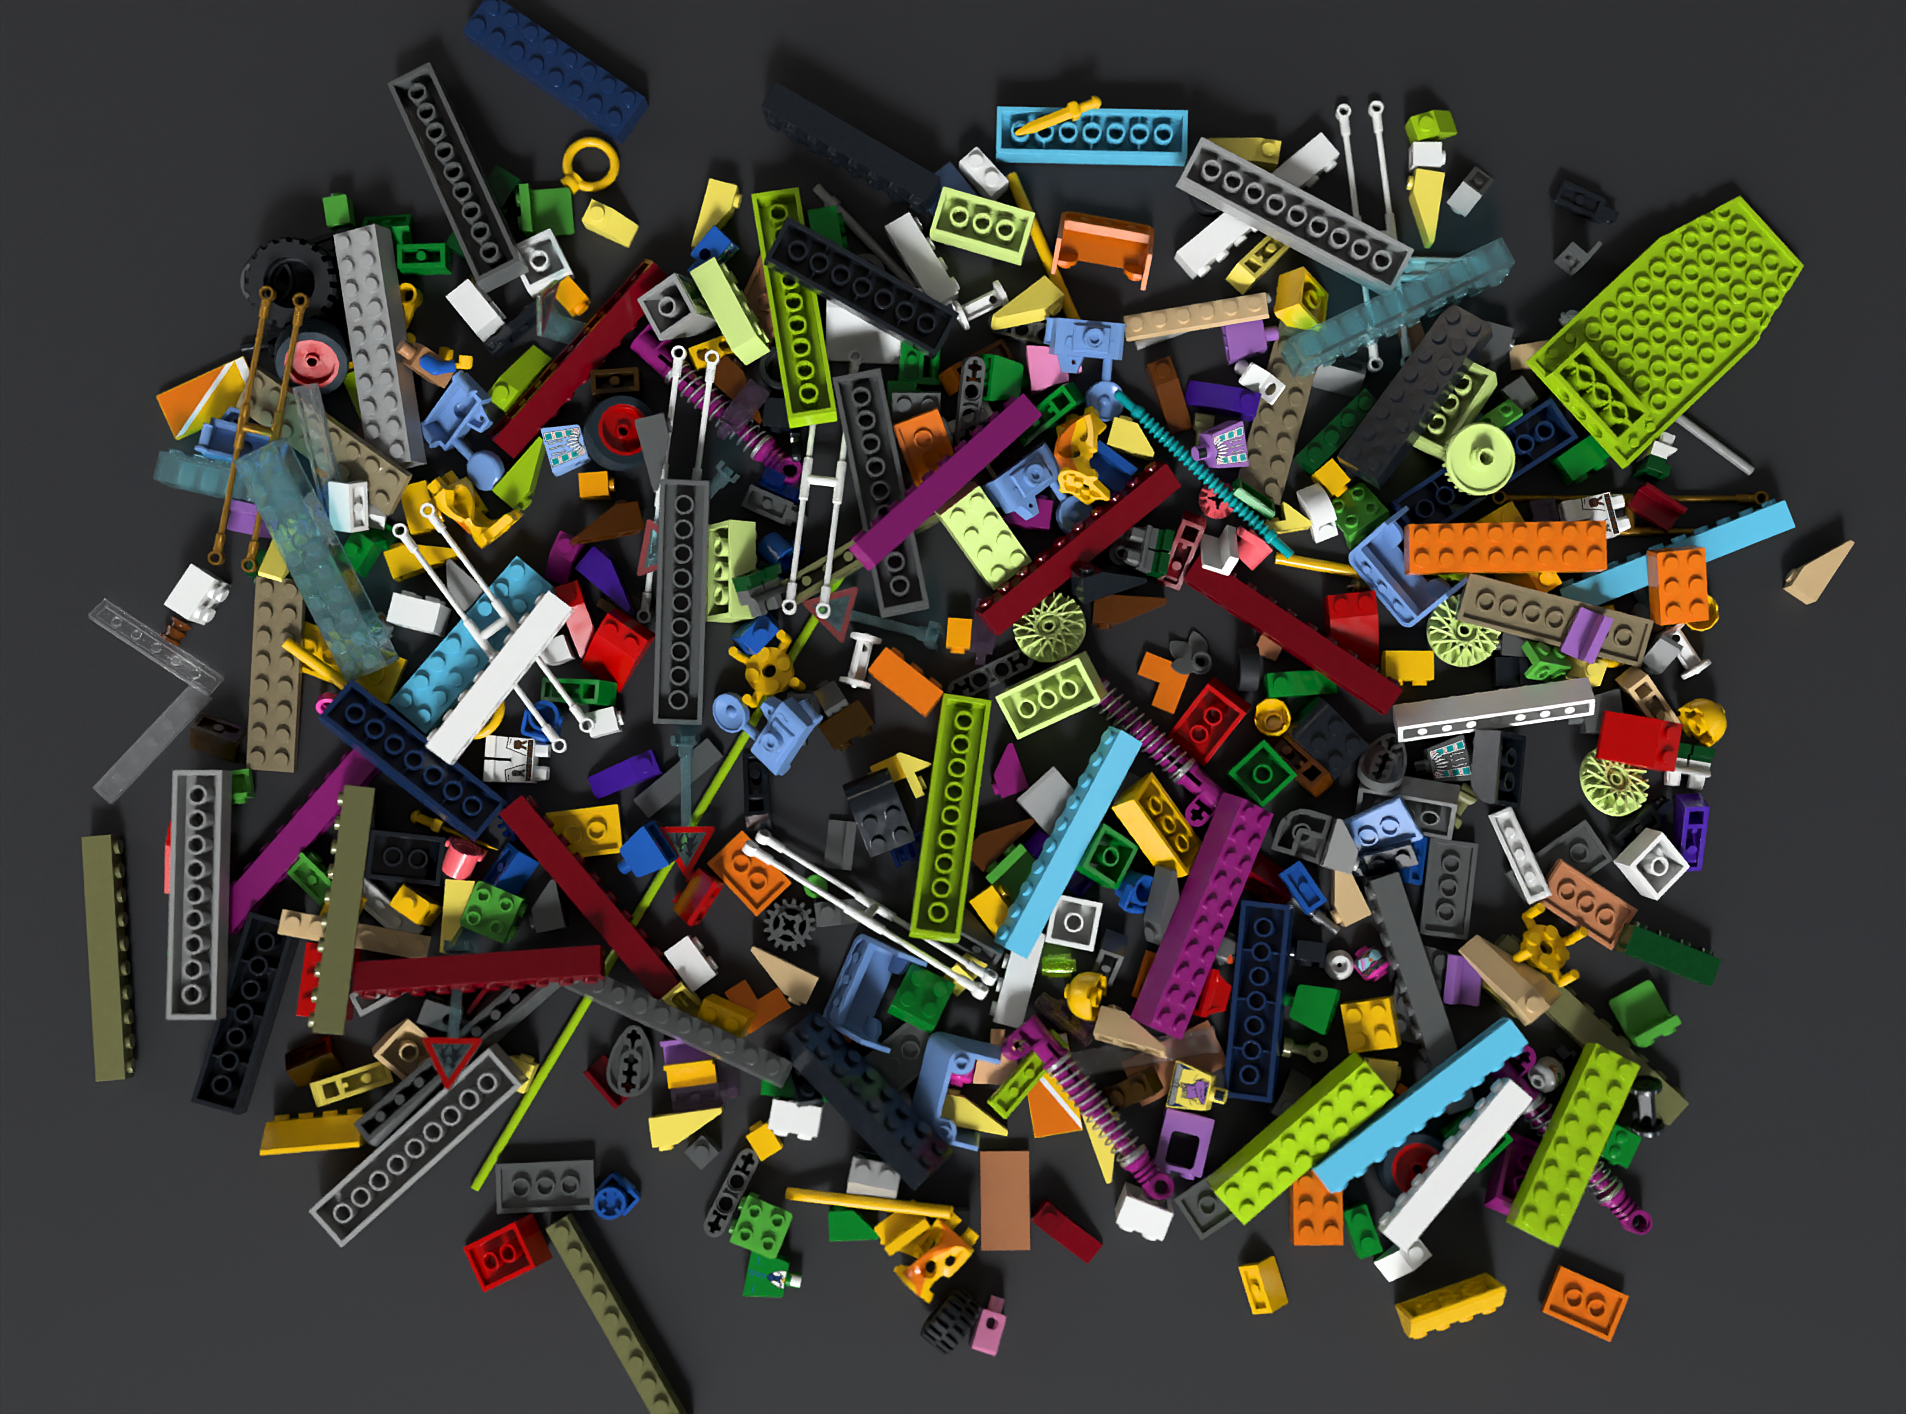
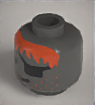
M1228 931L1225 932L1213 963L1223 967L1224 963L1233 964L1235 962L1238 936Z

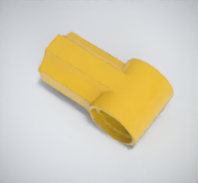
M403 283L399 285L407 331L416 308L423 302V294L412 284ZM413 291V298L410 301H406L405 295L407 292Z

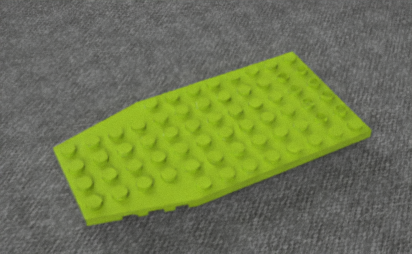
M1739 196L1656 240L1525 363L1616 463L1624 469L1757 344L1762 331L1768 326L1771 321L1770 318L1775 310L1779 308L1784 295L1790 290L1804 265L1745 200Z

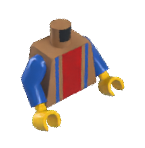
M405 339L396 347V352L404 356L401 360L404 365L428 382L442 388L446 387L457 369H470L473 366L472 356L459 355V363H455L453 360L454 350L448 347H439V355L424 345L416 342L410 344Z

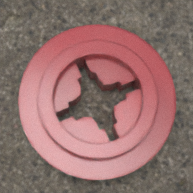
M1224 482L1223 486L1225 488L1229 487V492L1234 491L1230 484ZM1208 484L1205 485L1200 491L1198 500L1202 512L1214 519H1222L1229 516L1234 508H1228L1229 504L1227 502H1221L1218 509H1216V502L1208 499L1215 497L1216 494H1213L1214 490L1212 488L1208 489Z

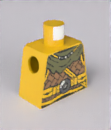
M404 883L389 904L414 923L429 927L432 926L443 910L442 904L412 883Z

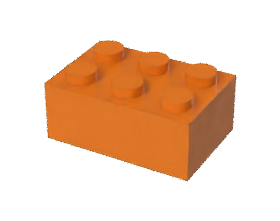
M1689 545L1647 550L1650 620L1661 626L1709 620L1705 547Z
M885 647L869 667V674L926 718L943 697L942 685L932 677L929 680L923 676V670L915 663L907 664L904 661V655L893 647L890 650Z
M1310 1168L1289 1186V1240L1293 1245H1343L1342 1191L1329 1192Z

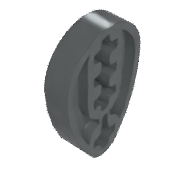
M1393 733L1385 734L1372 742L1359 760L1357 769L1359 780L1366 787L1375 791L1387 792L1398 788L1403 782L1407 767V753L1404 743H1398L1397 735ZM1389 744L1393 745L1391 750H1387ZM1387 761L1380 780H1377L1376 777L1381 763Z
M636 1025L627 1027L617 1039L610 1054L606 1070L608 1085L616 1094L623 1097H635L642 1094L649 1087L653 1078L651 1047L642 1028ZM632 1030H636L637 1035H640L641 1038L636 1040L632 1050L631 1040L626 1035L631 1034ZM629 1054H632L634 1059L638 1060V1064L633 1065V1071L637 1072V1075L631 1079V1083L635 1084V1088L631 1089L630 1093H626L625 1088L621 1087V1084L626 1083L627 1076L623 1075L622 1072L628 1069V1064L624 1063V1059H627Z

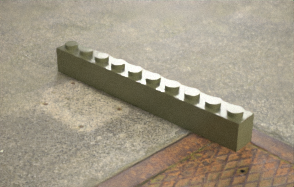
M988 464L970 481L981 487L997 475L991 465ZM935 512L914 530L915 536L940 522ZM853 540L834 551L830 586L864 566L849 550L855 543ZM827 555L797 572L796 605L821 592V587L824 585ZM790 577L781 581L780 585L785 586V588L787 589V583L790 582Z
M345 785L344 791H339L337 805H341L342 809L341 815H336L334 829L339 830L338 839H333L331 854H335L334 864H329L328 878L332 879L331 888H326L325 903H329L328 913H323L321 927L326 928L325 938L320 937L318 952H323L322 961L316 963L315 977H319L318 987H313L311 1002H316L315 1012H310L308 1027H313V1033L344 1035L375 788Z
M120 835L81 837L96 1082L127 1079L134 1077L137 1065L135 1058H133L132 1049L135 1046V1037L131 1032L134 1015L132 1009H130L132 988L128 982L131 966L127 960L129 939L125 932L128 917L127 913L124 912L126 890L122 882V878L125 875V868L121 863L123 842L120 839Z
M1502 934L1494 945L1513 956L1521 951L1520 943L1522 942L1514 935ZM1536 967L1533 968V969L1537 970V971L1540 972V973H1541V971H1542V970H1540V969H1538V968H1536ZM1543 974L1562 994L1544 1013L1581 1048H1584L1586 1043H1597L1640 1065L1636 1076L1650 1075L1660 1079L1662 1091L1655 1095L1656 1118H1660L1665 1124L1670 1125L1689 1105L1684 1099L1685 1094L1674 1085L1671 1087L1666 1082L1667 1077L1661 1071L1650 1068L1647 1065L1649 1060L1640 1052L1635 1054L1629 1048L1631 1046L1630 1042L1621 1035L1617 1037L1611 1031L1613 1027L1603 1018L1599 1020L1593 1014L1595 1010L1584 1001L1581 1003L1576 999L1577 993L1568 985L1558 987L1551 974ZM1630 1092L1637 1099V1095Z
M570 1212L550 1224L545 1230L650 1413L687 1414L573 1213Z

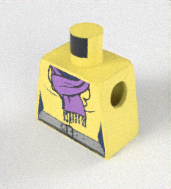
M1176 1061L1166 1107L1210 1110L1212 1101L1225 1104L1228 1090L1216 1087L1218 1079L1216 1075L1188 1062Z

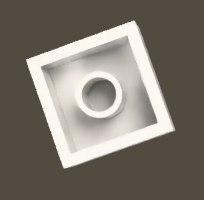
M550 228L517 244L529 272L520 277L532 298L537 297L538 292L554 280L555 287L566 276H569L571 279L575 278Z
M467 279L446 296L484 343L490 336L498 334L505 324L503 322L506 319L505 315L491 301V298L478 283L473 285Z
M190 564L164 605L187 620L205 625L206 622L208 623L213 619L218 604L227 598L229 594L228 589L231 585L210 571Z
M402 590L401 594L393 592L386 621L400 627L445 637L452 609L446 607V602L440 601V599L426 596L425 600H423L422 596L416 593Z
M1645 828L1613 861L1640 895L1654 900H1658L1690 867L1663 832Z
M1061 895L1048 919L1044 941L1093 951L1103 903Z
M775 1096L768 1129L773 1130V1134L788 1136V1133L798 1134L797 1138L812 1140V1137H817L820 1132L825 1102L818 1105L797 1107L795 1098Z
M1125 1182L1115 1207L1116 1223L1119 1224L1121 1229L1129 1232L1133 1230L1138 1231L1149 1240L1155 1241L1159 1239L1163 1241L1173 1216L1171 1199L1150 1200L1145 1196L1143 1188Z

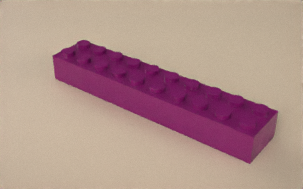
M1222 793L1130 1019L1182 1040L1274 814L1244 798Z

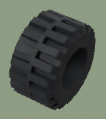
M960 1286L952 1288L930 1313L921 1328L920 1336L943 1355L951 1352L976 1322L980 1315L982 1304Z

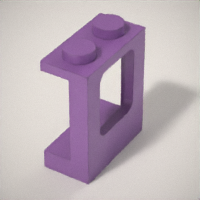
M1165 1106L1155 1157L1152 1158L1154 1161L1153 1166L1157 1165V1170H1161L1162 1173L1170 1174L1172 1170L1180 1172V1177L1194 1180L1195 1176L1201 1178L1215 1120L1209 1116ZM1173 1131L1199 1137V1144L1192 1168L1165 1161Z

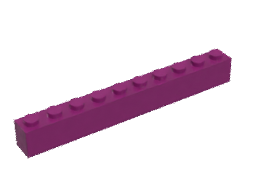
M1024 393L1017 399L1012 396L1003 404L1005 410L1001 413L996 410L986 419L989 422L986 427L978 426L970 434L973 438L968 443L965 439L954 448L956 453L952 457L947 454L937 463L940 467L935 472L930 469L920 478L923 481L921 485L917 487L913 484L903 493L906 498L902 502L898 499L886 508L889 513L884 518L880 514L870 523L872 528L867 533L862 530L852 539L855 543L849 550L868 571L876 566L1042 416Z
M354 749L347 751L341 757V764L336 770L332 769L324 777L325 782L320 788L316 787L310 792L307 797L309 799L304 806H299L292 813V820L287 825L283 824L276 831L275 835L277 837L271 843H266L259 851L261 855L256 861H251L245 866L242 877L239 880L235 879L229 885V935L237 934L245 925L249 912L257 911L288 876L287 872L300 859L298 854L301 851L309 852L335 823L336 815H341L342 809L341 805H337L339 791H344L345 785L366 787L380 769Z

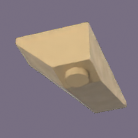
M1475 935L1458 950L1524 1026L1537 1019L1562 995L1545 975L1523 962H1513L1512 955L1479 935Z
M406 1018L388 1030L372 1047L373 1056L400 1079L404 1080L430 1057L423 1043V1038L428 1036L409 1018Z

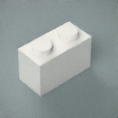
M977 146L959 161V171L984 198L996 201L1008 190L1009 181Z
M687 935L664 952V954L689 989L694 992L718 974L716 971L718 965L711 956H705L702 952L704 946L696 936L692 938L691 935Z

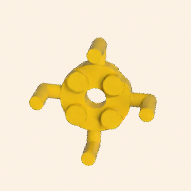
M779 630L776 634V637L781 641L777 648L763 647L756 655L749 656L734 646L729 648L728 652L733 658L747 665L745 678L755 691L752 696L745 694L742 697V701L751 708L758 706L763 695L772 696L780 692L782 693L789 686L800 692L806 688V685L801 680L794 677L795 672L792 660L786 654L792 638L784 630ZM773 665L776 668V673L768 678L765 676V669Z
M1538 903L1522 914V919L1528 930L1522 935L1521 951L1514 954L1512 960L1515 963L1526 961L1532 968L1536 967L1542 970L1541 973L1551 974L1555 984L1558 987H1564L1579 978V972L1575 969L1564 975L1559 970L1570 957L1566 946L1572 945L1587 936L1588 930L1585 927H1581L1568 936L1561 938L1556 927L1552 925H1536L1533 918L1545 911V906L1542 903ZM1540 944L1546 948L1547 953L1541 950Z

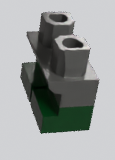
M1151 525L1143 528L1131 527L1128 530L1127 540L1137 543L1136 550L1131 548L1125 549L1122 561L1131 565L1133 571L1148 576L1160 578L1167 575L1170 560L1169 552L1172 549L1175 531L1169 529L1161 530L1153 528Z
M780 563L763 565L732 578L740 605H748L752 617L762 616L767 613L764 601H766L768 610L782 607L781 594L786 592L787 589L785 586L780 585L778 574L782 573Z

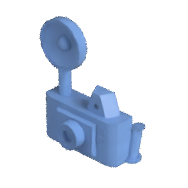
M1045 317L1047 323L1043 343L1050 345L1049 354L1058 356L1061 372L1078 374L1085 357L1103 359L1101 381L1092 385L1087 391L1085 407L1093 406L1100 412L1099 419L1103 422L1114 420V417H1118L1121 414L1124 406L1114 397L1122 389L1116 383L1111 382L1113 360H1122L1124 333L1127 324Z
M459 370L453 375V382L425 421L420 423L422 436L428 442L430 448H435L439 445L445 451L456 448L468 460L466 469L468 479L479 490L489 491L505 476L503 462L492 451L482 450L473 453L462 440L471 428L480 433L490 428L493 422L486 407L490 403L491 397L467 372L464 373L463 370Z
M229 407L221 419L211 417L209 424L203 423L198 446H195L194 449L201 452L207 458L232 464L235 449L233 445L237 423L233 421L238 420L240 409ZM246 432L238 466L265 473L270 437ZM282 439L279 440L271 474L276 475V472L281 473L283 471L281 466L287 446Z
M1045 442L1034 447L1032 451L980 487L984 489L994 508L1001 507L1005 514L1015 511L1023 519L1028 520L1039 513L1035 496L1050 485L1060 501L1056 510V521L1059 528L1066 534L1072 531L1071 527L1074 524L1084 521L1089 517V513L1093 510L1092 504L1086 505L1074 495L1068 497L1066 493L1059 491L1060 484L1057 480L1059 466Z
M732 692L721 694L713 703V716L719 727L730 733L739 732L743 729L755 741L751 752L775 776L778 774L782 776L790 769V763L813 728L823 719V716L821 714L818 715L810 705L809 699L801 700L798 703L793 697L781 701L771 696L760 707L768 720V723L760 733L749 722L750 711L748 705L742 701V697Z

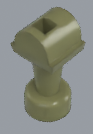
M1195 412L1193 429L1196 432L1195 446L1200 445V433L1214 427L1215 415Z
M1464 781L1460 784L1454 828L1459 829L1463 822L1460 816L1467 806L1475 803L1478 799L1472 790V786Z
M1283 1037L1280 1056L1290 1057L1293 1053L1304 1056L1315 1064L1316 1062L1325 1061L1328 1057L1327 1049L1317 1041H1311L1307 1045L1295 1044L1293 1039Z

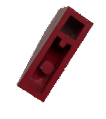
M1184 510L1174 535L1171 552H1169L1170 560L1167 575L1158 578L1157 583L1178 591L1180 590L1206 528L1207 518Z
M1047 1198L1043 1200L1031 1215L1033 1223L1087 1264L1103 1246L1100 1241Z

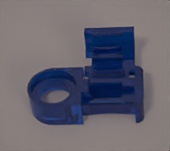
M766 467L758 483L759 487L800 505V490L789 484H783L787 477L786 475Z
M923 830L914 833L915 841L890 850L896 868L903 866L902 863L907 860L913 862L915 858H918V860H915L918 868ZM895 851H897V854H898V856H899V859H900L901 863L899 862L898 857H897Z

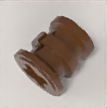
M171 615L172 623L166 625L165 628L167 630L162 632L160 636L169 643L179 647L181 645V638L185 639L187 636L186 631L192 630L193 627L179 617Z

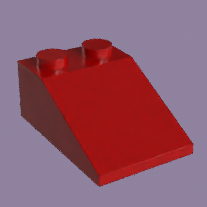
M1365 591L1328 595L1323 598L1327 635L1339 642L1338 646L1343 650L1350 649L1359 655L1358 660L1364 664L1369 662L1373 665H1379V627L1376 592Z
M615 608L607 613L597 629L580 666L600 680L617 683V692L620 693L650 647L656 634L619 608Z
M1213 676L1166 738L1169 740L1173 739L1172 742L1175 745H1180V749L1184 752L1187 751L1189 756L1196 759L1202 766H1205L1252 705Z
M1603 711L1595 758L1653 771L1675 772L1682 724L1649 717Z
M698 868L697 871L693 869L685 880L688 883L684 891L679 890L672 901L675 904L673 910L690 926L701 923L725 885V882L702 868Z
M533 1213L463 1247L483 1293L553 1258Z

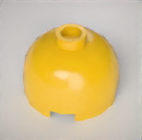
M1698 698L1678 709L1681 715L1677 718L1682 724V730L1688 737L1693 735L1700 741L1698 743L1699 746L1710 747L1724 735L1727 721L1725 710L1720 704L1708 699Z
M1083 972L1074 977L1070 984L1066 985L1064 997L1067 998L1068 1007L1076 1017L1088 1021H1097L1102 996L1106 997L1107 978L1102 976L1103 974Z

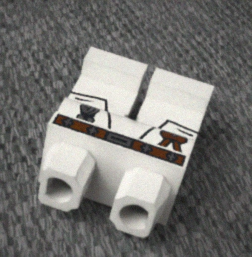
M1610 492L1586 498L1563 501L1557 505L1561 521H1606V539L1616 537L1621 532L1631 528L1627 516L1616 518L1615 509L1625 507L1622 494L1610 495Z
M486 736L485 757L511 759V761L484 760L483 782L537 783V781L549 780L550 768L538 766L539 757L551 756V745L535 739Z

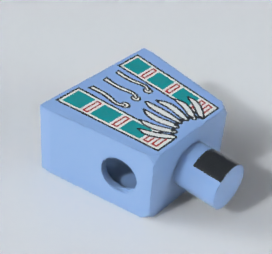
M580 425L541 429L551 469L556 476H561L591 461V457L584 446L583 428Z

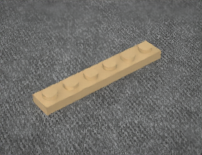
M1264 292L1124 316V324H1127L1125 327L1126 340L1129 342L1269 318L1267 295Z
M283 909L277 934L319 941L320 937L325 938L326 928L321 927L322 916ZM358 923L355 948L408 958L427 957L431 936Z

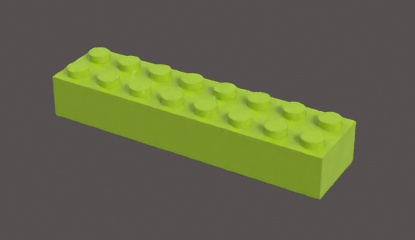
M1597 1043L1585 1044L1505 1222L1550 1245L1559 1247L1640 1065Z
M1354 1051L1208 1177L1206 1181L1214 1193L1245 1225L1394 1095L1368 1064Z

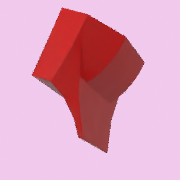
M1210 969L1192 1014L1206 1018L1210 1014L1226 1010L1232 986L1221 977L1218 970Z

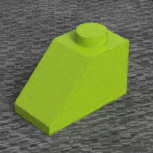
M1431 110L1412 116L1405 125L1411 145L1413 142H1434L1458 133L1450 111Z

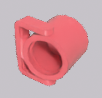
M1239 526L1236 528V534L1241 537L1237 542L1239 559L1253 571L1273 550L1252 529L1248 531Z
M452 835L445 843L448 850L443 860L442 871L452 878L467 880L471 877L477 861L482 862L488 850L467 839Z

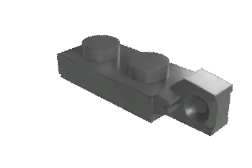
M750 484L741 504L742 508L783 526L791 527L793 523L797 524L798 506L791 501ZM804 515L803 527L806 526V523H807V521H808V519H809V518H807V516H805V515Z

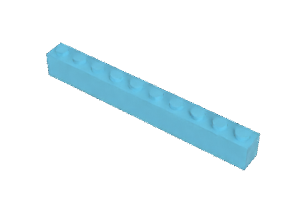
M1774 498L1761 503L1762 508L1755 511L1752 507L1738 512L1740 517L1732 520L1730 516L1716 521L1717 526L1708 528V525L1693 530L1694 535L1686 538V535L1682 534L1672 538V543L1664 546L1663 543H1660L1648 549L1696 545L1705 547L1706 562L1792 529L1795 527L1786 501L1776 502ZM1640 552L1631 554L1626 557L1627 561L1621 564L1618 563V560L1607 564V570L1598 573L1581 574L1583 579L1574 582L1573 578L1563 581L1560 584V588L1553 590L1554 594L1597 606L1648 586L1647 553L1641 555Z
M1111 726L1103 733L1101 742L1096 751L1091 755L1085 772L1079 777L1078 785L1073 794L1068 798L1062 815L1056 820L1055 828L1050 837L1044 842L1040 856L1033 863L1027 880L1020 887L1019 895L1010 906L1005 921L998 928L994 942L1025 959L1028 958L1142 746V742L1121 729Z
M1503 1016L1350 1133L1316 1162L1311 1169L1329 1192L1342 1191L1347 1187V1182L1354 1176L1359 1177L1368 1170L1367 1166L1372 1162H1379L1384 1159L1389 1149L1393 1146L1398 1147L1407 1140L1406 1136L1413 1131L1418 1132L1423 1129L1428 1119L1432 1116L1437 1117L1446 1110L1445 1106L1452 1101L1457 1102L1462 1099L1466 1094V1090L1471 1086L1476 1087L1485 1080L1484 1076L1491 1071L1496 1072L1501 1069L1505 1064L1504 1061L1510 1056L1515 1057L1524 1050L1523 1046L1528 1043L1512 1020Z

